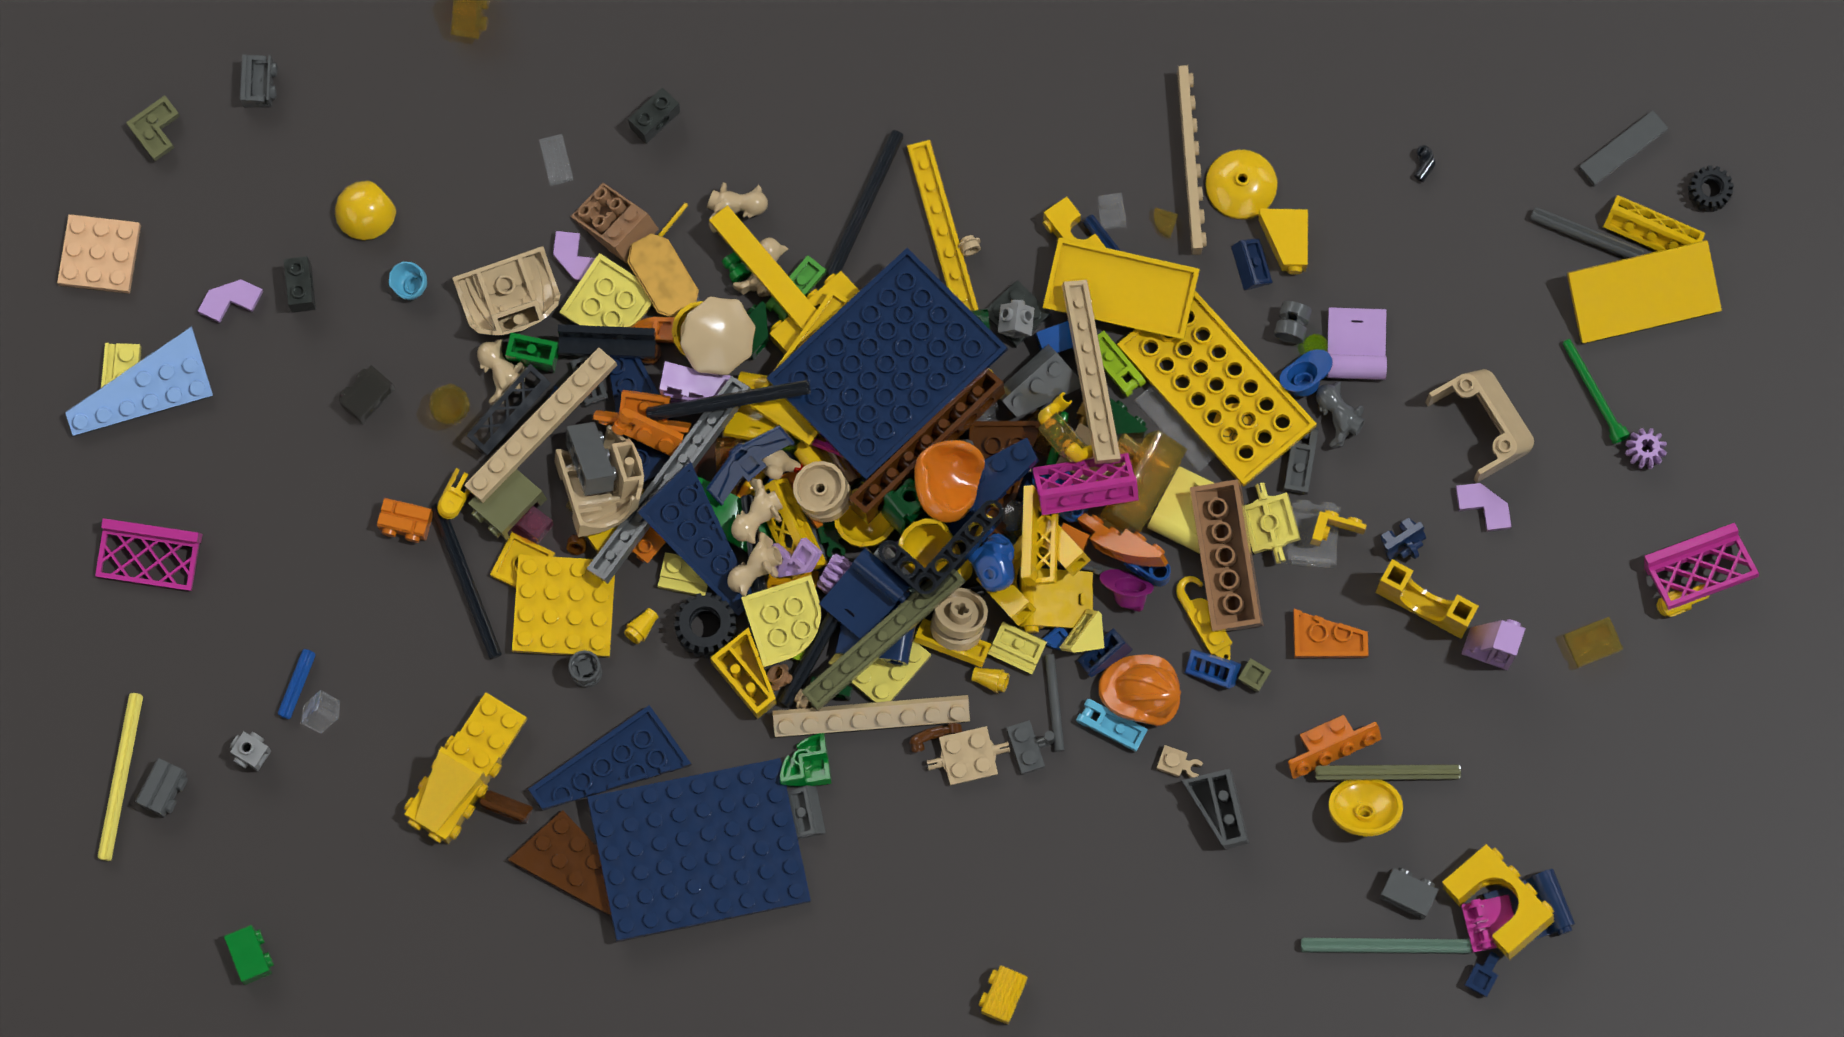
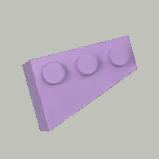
M665 361L659 390L661 395L671 396L670 403L715 396L731 376L699 373L693 368Z
M1510 619L1470 627L1462 655L1508 670L1517 655L1525 628L1520 627L1521 624Z

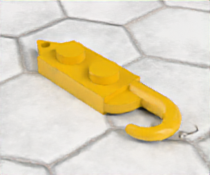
M1194 576L1182 578L1176 586L1177 597L1209 654L1221 658L1227 655L1228 660H1230V646L1233 643L1226 631H1212L1208 601L1203 598L1190 601L1185 592L1187 583L1194 582L1199 587H1202L1203 583Z

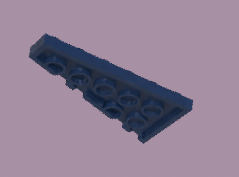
M611 357L617 363L615 369L610 373L617 413L620 411L622 390L660 395L640 358ZM622 435L625 439L629 438L633 442L641 458L644 473L643 485L652 481L671 456L633 438Z
M1028 438L985 459V467L980 477L976 500L972 508L960 520L945 523L953 536L983 503L988 500H1001L1007 494L1008 489L1039 461Z
M689 460L637 512L718 596L722 597L723 601L726 600L729 603L730 608L739 616L745 610L741 599L744 596L732 591L727 583L729 573L739 564ZM751 588L748 589L747 595L753 594Z
M648 705L528 790L542 810H546L692 766V764L651 706Z

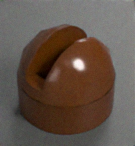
M571 535L567 540V551L574 555L583 554L586 550V539L584 536Z

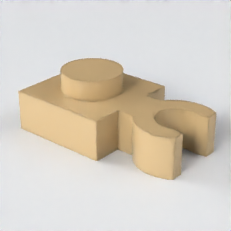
M1165 745L1156 770L1176 777H1180L1183 771L1186 772L1189 778L1197 777L1198 774L1193 773L1191 767L1194 765L1202 767L1203 763L1198 759L1188 761L1186 760L1188 753Z

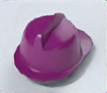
M1109 569L1100 574L1101 583L1113 591L1115 602L1124 608L1138 612L1142 611L1147 595L1154 590V586L1151 583L1124 570Z

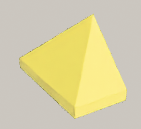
M1087 609L1059 648L1062 651L1073 653L1104 648L1102 614L1099 611Z

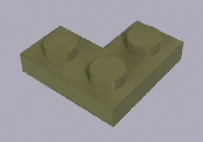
M164 95L126 123L152 159L156 161L174 148L161 129L180 117V115Z

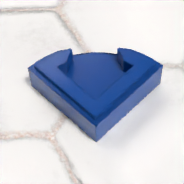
M1055 628L1043 640L1047 641L1046 646L1061 650L1059 647L1069 634L1064 628Z

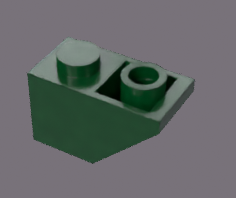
M763 301L758 306L753 305L747 312L756 327L752 355L750 357L752 360L769 343L766 304Z
M1110 398L1117 440L1144 438L1147 435L1148 428L1145 427L1147 424L1140 417H1133L1127 412L1128 408L1121 401L1117 400L1115 402Z

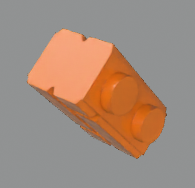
M384 498L377 526L379 530H382L383 535L396 537V534L405 536L407 541L419 543V540H427L433 511L429 508Z

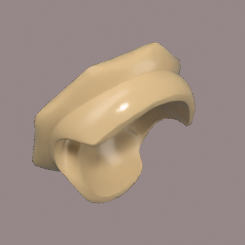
M708 297L687 314L685 321L681 325L680 345L696 372L728 375L751 357L756 327L740 300Z

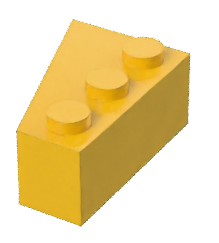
M748 627L710 659L712 665L758 719L777 703Z

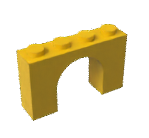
M840 271L837 275L831 274L824 281L825 285L819 290L814 289L810 292L807 299L818 309L832 289L849 300L860 290ZM788 316L783 322L781 320L777 321L771 327L769 334L770 340L785 355L802 330Z
M1046 518L1040 524L1039 530L1043 534L1051 528V521ZM1058 525L1057 560L1074 576L1091 560ZM1022 535L1013 545L1014 558L1012 562L1015 569L1013 583L1002 591H987L1018 626L1037 610L1020 592L1017 585V574L1022 561ZM1047 541L1039 547V554H1047L1051 550V545Z
M1392 559L1375 593L1462 639L1479 606L1458 594L1454 600H1446L1433 595L1412 580L1413 570Z
M1486 844L1442 882L1444 891L1459 907L1477 891L1489 885L1504 886L1516 895L1519 901L1517 912L1492 935L1493 943L1510 960L1554 922L1552 914L1554 910L1545 900L1541 902L1536 897L1537 892L1529 883L1524 884L1519 879L1520 874L1512 865L1508 867L1502 861L1504 857L1495 847L1491 849Z

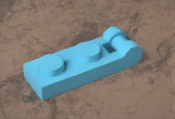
M1087 699L1084 703L1085 709L1082 714L1079 713L1076 721L1137 752L1148 729L1131 720L1121 718L1101 704ZM1093 712L1100 714L1097 721L1091 719Z

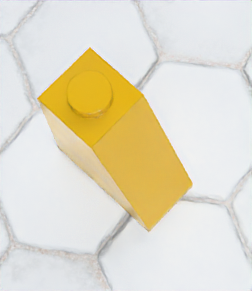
M1260 209L1258 220L1281 270L1288 271V274L1293 275L1301 274L1302 271L1306 272L1308 266V210Z

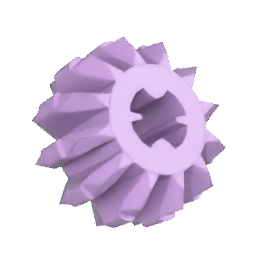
M1640 428L1638 434L1633 432L1630 435L1631 440H1627L1625 444L1630 448L1626 451V456H1634L1630 463L1640 462L1638 465L1639 469H1642L1645 463L1649 469L1654 467V463L1660 465L1662 462L1661 457H1665L1667 454L1663 449L1667 443L1659 441L1662 437L1661 433L1656 436L1653 435V428H1650L1647 434L1643 428ZM1648 445L1650 450L1644 452L1642 447Z
M833 555L817 581V587L822 592L828 594L850 568L852 562L844 556Z

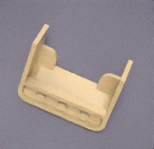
M1481 369L1461 374L1429 393L1425 402L1427 406L1432 405L1454 391L1462 398H1470L1476 395L1501 435L1492 444V450L1497 459L1477 471L1473 479L1475 483L1525 456L1532 450L1534 446L1532 434L1491 371Z

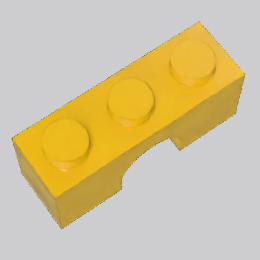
M1065 197L1044 212V221L1042 222L1044 227L1050 234L1053 232L1058 239L1060 237L1105 247L1096 234L1084 240L1077 239L1072 235L1071 229L1081 221V214L1068 197Z

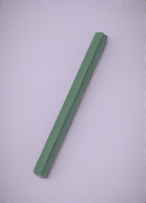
M1301 939L1302 952L1468 954L1473 952L1470 939Z

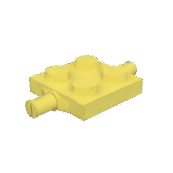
M1265 483L1256 484L1255 487L1259 499L1245 505L1252 551L1254 554L1273 550L1276 563L1285 562L1286 559L1282 547L1301 540L1289 495L1286 492L1277 496H1268Z

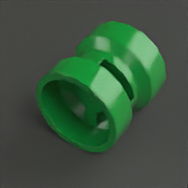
M735 252L722 260L724 268L730 272L729 277L732 283L741 282L750 277L752 272Z

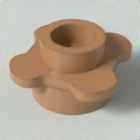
M786 664L775 665L768 671L767 677L772 683L771 687L774 691H778L780 687L792 681L793 677L789 674V667Z

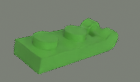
M807 255L789 278L807 296L825 275L826 269ZM772 296L767 302L766 308L770 311H775L779 315L778 318L784 321L789 315Z

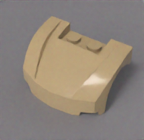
M543 246L452 277L469 326L481 334L504 335L523 331L545 319L558 306L560 292Z
M609 425L604 436V448L609 449L610 464L615 466L617 471V480L614 481L613 491L585 496L569 451L557 449L554 462L559 478L563 480L573 511L572 519L578 537L601 533L621 524L639 506L644 482L641 458L633 442L629 438L625 439L622 435L614 433L612 426Z

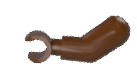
M954 722L948 723L946 727L941 725L925 729L911 737V751H924L923 742L937 739L948 733L962 732V726Z

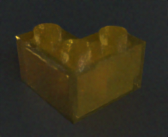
M453 0L451 35L479 39L482 31L487 30L488 17H485V10H488L490 0Z

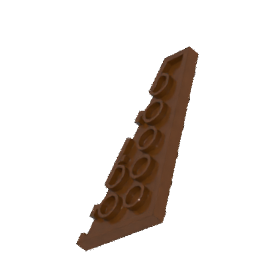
M976 421L969 427V440L973 441L974 446L981 451L985 460L1025 438L1029 439L1034 449L1042 425L1039 421ZM1024 476L1008 489L1007 494L1001 500H998L1005 513L1004 519L987 539L997 533L1004 535ZM991 507L987 515L995 518L999 514V509ZM975 525L970 530V535H975L979 525Z
M563 810L508 859L509 862L518 865L529 873L542 878L551 885L611 916L598 848Z

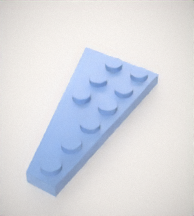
M192 326L127 369L117 378L105 384L95 393L67 410L66 416L72 435L213 396Z

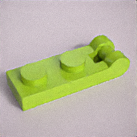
M1103 330L1098 334V341L1104 371L1119 387L1125 397H1129L1133 394V390L1136 387H1142L1146 381ZM1129 374L1132 379L1126 383L1123 377Z

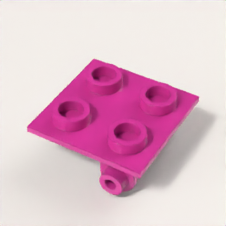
M1509 895L1485 900L1475 899L1470 903L1461 904L1473 953L1498 948L1493 943L1492 935L1514 916Z

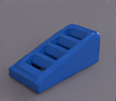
M1192 649L1185 673L1226 688H1232L1236 684L1241 664ZM1198 658H1201L1199 671L1195 670ZM1209 661L1211 662L1209 672L1205 673L1206 666ZM1217 665H1221L1218 676H1215ZM1227 668H1229V673H1228V676H1227V679H1226V678H1224V677H1225Z

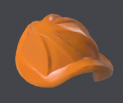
M961 440L942 441L927 447L918 456L914 472L916 493L922 508L932 518L941 522L951 523L963 518L972 508L976 500L980 477L985 467L983 454L977 447Z
M1132 655L1123 657L1104 670L1098 685L1099 696L1105 707L1115 715L1127 720L1162 726L1172 720L1179 708L1181 690L1177 674L1171 664L1159 656Z

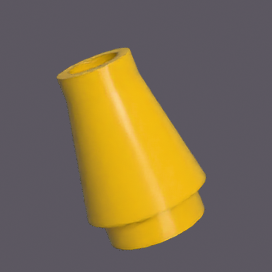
M647 608L645 612L626 625L627 629L624 631V634L635 644H639L641 641L644 642L659 616L655 611Z
M975 667L972 681L996 693L999 691L1005 692L1010 675L1002 669Z

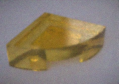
M1155 207L1154 222L1157 229L1164 236L1171 238L1178 214Z

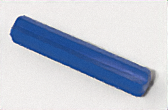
M302 650L278 711V715L282 718L290 719L315 658V653L311 650Z

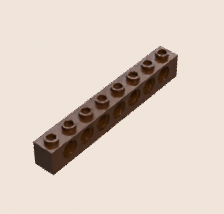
M988 368L981 373L849 497L851 509L869 524L882 511L885 505L883 498L888 492L892 490L896 492L909 478L915 480V464L920 453L938 442L957 440L1005 394L1003 381Z

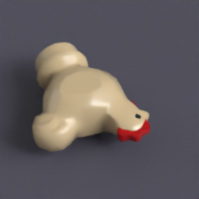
M779 450L762 459L767 465L762 472L774 480H779L783 472L798 473L803 468L802 464L791 459L783 450Z

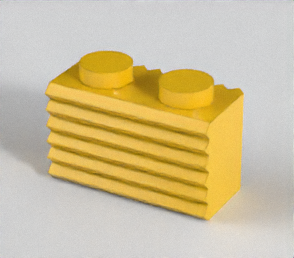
M1001 965L998 971L993 969L988 981L989 984H992L989 993H983L978 1005L982 1007L981 1014L1009 1025L1028 977Z

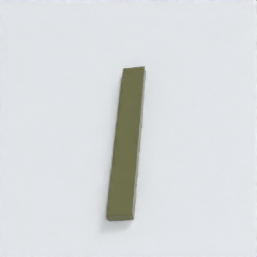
M947 563L938 572L944 573L948 571L950 564ZM957 571L938 593L930 598H924L915 591L801 692L819 711L966 582L965 579ZM928 580L920 589L929 591L933 587V581Z

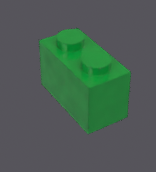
M511 332L505 356L507 361L517 365L519 362L523 363L524 366L531 364L535 369L555 373L559 357L558 342Z
M250 925L224 936L241 982L244 985L273 974L270 967L274 966L270 953H265L261 944H264L265 940L260 929L256 930Z

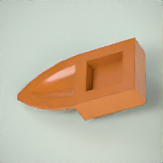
M649 317L640 320L633 326L636 328H655L657 343H674L672 327L675 317Z

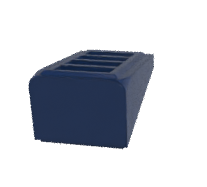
M1113 628L1104 636V648L1089 650L1077 661L1092 678L1125 657L1133 649ZM1101 654L1103 657L1099 660L1097 656ZM1093 660L1096 664L1091 666L1089 661Z

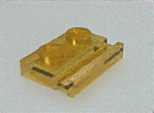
M1610 617L1563 636L1577 664V668L1591 664L1624 649Z

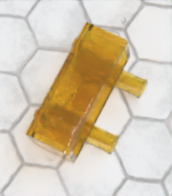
M1159 430L1147 433L1141 444L1126 433H1123L1118 440V446L1134 456L1131 465L1137 479L1139 500L1106 505L1100 516L1122 531L1127 529L1132 533L1135 531L1141 532L1188 450Z

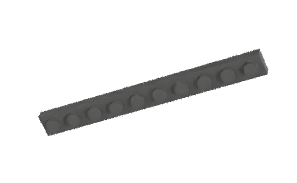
M731 376L717 395L750 390L751 388ZM741 406L704 412L641 495L638 509L689 460L693 468H695ZM637 510L617 527L587 567L590 573L607 584L651 527Z

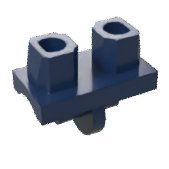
M1410 518L1401 522L1399 527L1403 533L1397 537L1392 531H1387L1381 535L1386 557L1390 562L1400 555L1403 559L1408 555L1413 559L1418 558L1419 553L1417 550L1423 546L1422 541L1426 539L1422 523L1418 522L1416 524Z

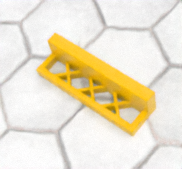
M1617 195L1603 226L1657 251L1703 241L1705 235L1704 232L1619 195Z
M773 479L764 485L766 492L769 490L770 492H776L783 507L778 510V513L783 518L781 527L776 525L774 517L766 522L775 542L779 543L791 554L795 551L801 538H807L820 549L802 508L793 494V489L788 479ZM786 534L791 535L793 539L791 548L787 547L784 542ZM823 553L814 569H821L827 565ZM803 573V574H798V575H792V578H793V579H797V578L801 577L802 575H804L805 573Z
M1033 485L1024 486L1021 578L1028 586L1057 584L1058 513L1052 514L1051 517L1049 516L1050 514L1040 516V501L1037 489ZM1048 518L1051 521V528L1043 534L1039 527ZM1047 541L1051 545V550L1042 557L1039 554V547ZM1046 563L1050 567V577L1038 578V571Z

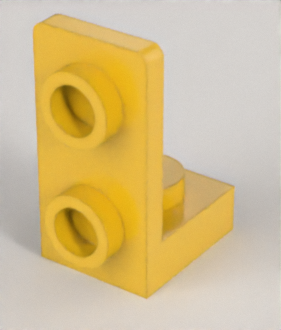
M1320 511L1310 544L1320 547L1322 540L1327 541L1330 527L1326 526V524L1359 534H1364L1367 525L1355 517L1345 519L1339 517V514L1334 511Z

